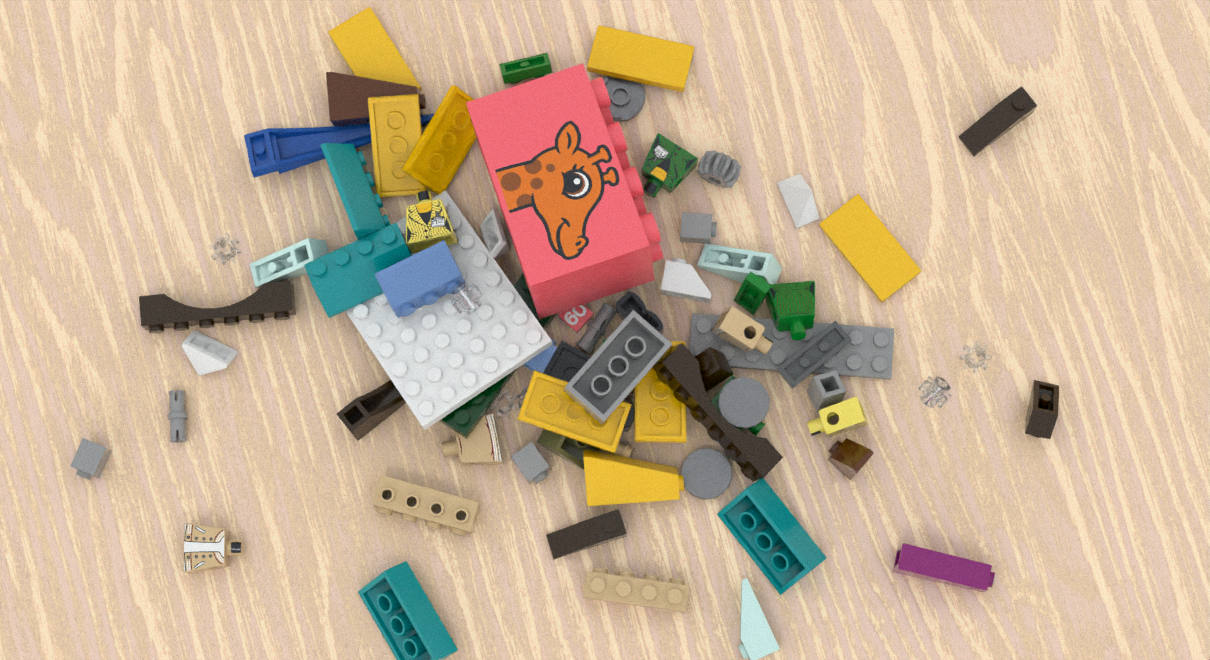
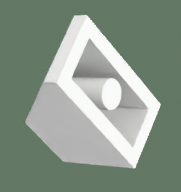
M672 258V261L666 260L660 294L710 303L711 292L692 265L687 264L686 260Z

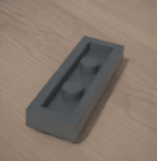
M835 320L776 370L793 389L848 345L852 339Z

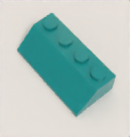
M321 144L320 146L357 239L359 240L391 225L387 214L382 216L380 208L384 206L379 194H373L371 187L375 186L371 173H365L363 166L367 165L362 151L357 152L353 144Z
M394 223L305 264L304 267L327 316L331 318L383 294L384 292L376 279L375 273L412 256V253L406 244V239L397 223Z
M764 478L747 487L717 513L780 595L827 559Z
M407 561L385 570L358 591L397 660H445L458 650Z

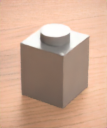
M682 212L680 242L710 244L711 237H716L717 222H712V214Z
M834 370L813 376L807 393L816 412H819L823 408L842 402L846 389L837 371Z
M82 438L71 467L77 469L76 475L88 480L92 476L100 478L112 450Z
M532 442L511 456L529 484L532 482L538 484L549 476L547 472L551 469Z

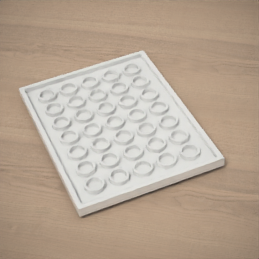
M446 190L434 197L433 200L441 199L448 212L458 239L457 244L448 245V248L467 285L463 286L458 292L442 296L434 304L424 305L416 309L413 314L405 317L401 316L398 318L384 293L345 311L424 430L553 345L550 337L494 258H489V251ZM405 216L396 223L406 239Z

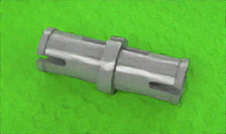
M603 303L593 321L588 322L586 332L576 345L590 354L600 336L605 335V329L617 311L610 305Z
M172 390L168 392L170 413L167 414V418L170 420V442L178 443V432L179 441L186 442L185 419H188V413H185V391L177 390L176 401V392Z

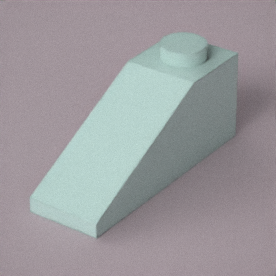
M307 238L250 263L255 287L259 288L264 283L280 282L307 274L304 267L305 264L329 253L326 240Z
M707 243L704 245L697 264L701 269L743 283L747 275L753 272L755 275L763 277L769 285L777 284L782 270L773 254Z
M745 578L741 581L740 641L742 644L738 645V648L744 660L747 658L749 660H758L778 651L780 648L748 579Z

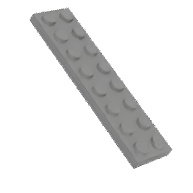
M692 313L689 351L695 357L711 347L724 353L731 368L777 371L776 369L830 324L814 322L813 328L805 329L806 337L804 339L793 340L790 331L780 332L776 329L773 319L752 318L765 327L762 335L773 341L769 351L763 354L755 348L745 352L711 333L720 315ZM839 324L852 341L812 373L824 374L836 370L839 376L891 380L894 328ZM744 330L745 337L749 338V333Z

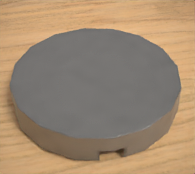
M611 76L604 77L603 80L611 101L609 108L613 120L624 122L635 118L643 109L645 102L642 84Z
M740 377L731 380L724 386L719 395L718 406L721 415L736 428H751L757 426L766 417L769 411L770 399L767 390L760 382L752 378Z
M705 448L696 450L686 458L682 466L681 475H683L684 487L690 494L696 498L707 500L714 499L726 491L730 485L732 471L730 463L723 454L717 450Z

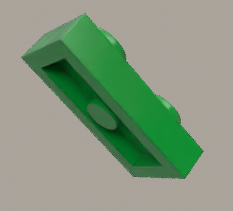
M548 53L499 64L504 84H515L524 79L532 77L541 78L546 74L553 73Z
M750 272L744 279L733 301L754 315L760 308L771 286L763 277Z

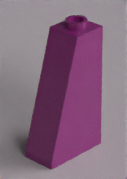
M902 543L897 548L893 573L985 592L988 587H992L995 572H991L992 565Z

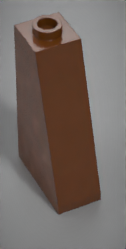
M326 72L330 122L334 126L370 122L368 97L419 94L420 117H423L422 109H426L425 95L421 94L416 86Z

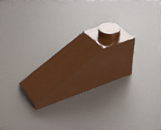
M846 438L843 443L838 440L829 449L828 452L832 455L828 458V461L851 480L868 462L874 452Z

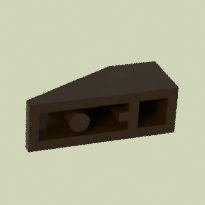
M1021 86L998 103L958 138L974 157L1033 114L1037 104Z
M618 509L560 529L546 536L553 559H557L627 537V533Z

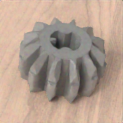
M715 150L706 151L698 164L697 173L708 183L722 188H732L738 180L741 166L737 160L732 159L723 152L719 153Z

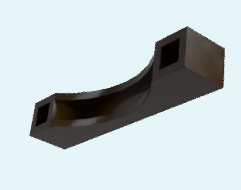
M291 281L264 283L246 299L220 308L187 306L165 294L139 296L141 326L145 330H149V333H162L165 328L184 331L193 325H199V328L214 327V323L224 322V325L231 326L238 325L241 320H249L250 323H260L265 321L264 318L274 317L275 320H287L290 318L289 315H296L294 285Z
M683 343L672 347L654 365L653 369L656 371L658 379L671 388L679 402L687 406L691 416L696 421L702 423L707 429L708 435L724 448L726 456L740 466L741 472L745 477L752 481L762 479L783 458L767 438L756 437L739 430L717 411L704 388L699 361Z
M392 380L377 389L354 399L340 410L337 416L357 441H359L402 407L406 401Z

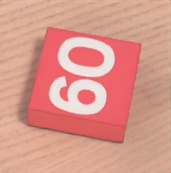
M583 304L561 312L558 317L578 333L594 316V313Z

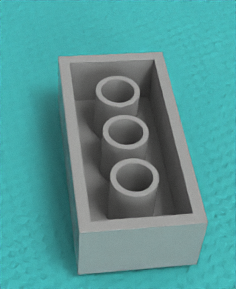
M632 310L564 387L563 391L600 424H603L668 351L672 343L638 313Z

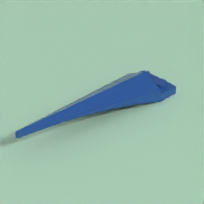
M435 113L423 115L421 117V126L429 124ZM370 123L312 128H267L244 135L251 172L254 178L276 171L281 174L323 160L325 156L320 145L324 143L353 144L355 148L372 143Z

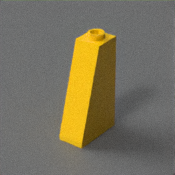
M583 450L587 506L680 499L679 491H684L683 475L678 476L677 467L593 450Z

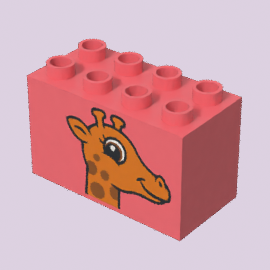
M582 63L466 102L481 153L539 319L655 280L652 263L664 259L659 244L661 242L660 233L652 212L647 213L642 198L644 191L635 166L630 168L626 151H628L627 144L619 122H614L609 108L611 101L602 77L589 81L584 64Z

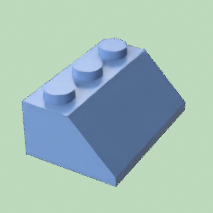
M445 240L375 273L376 279L398 318L409 316L416 309L424 305L434 304L440 297L454 294L467 285Z

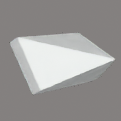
M801 174L777 183L796 229L820 219L812 190Z
M492 208L481 223L480 228L486 248L490 253L489 258L496 259L510 250L498 211Z
M195 330L184 340L181 346L199 376L227 368L239 352Z

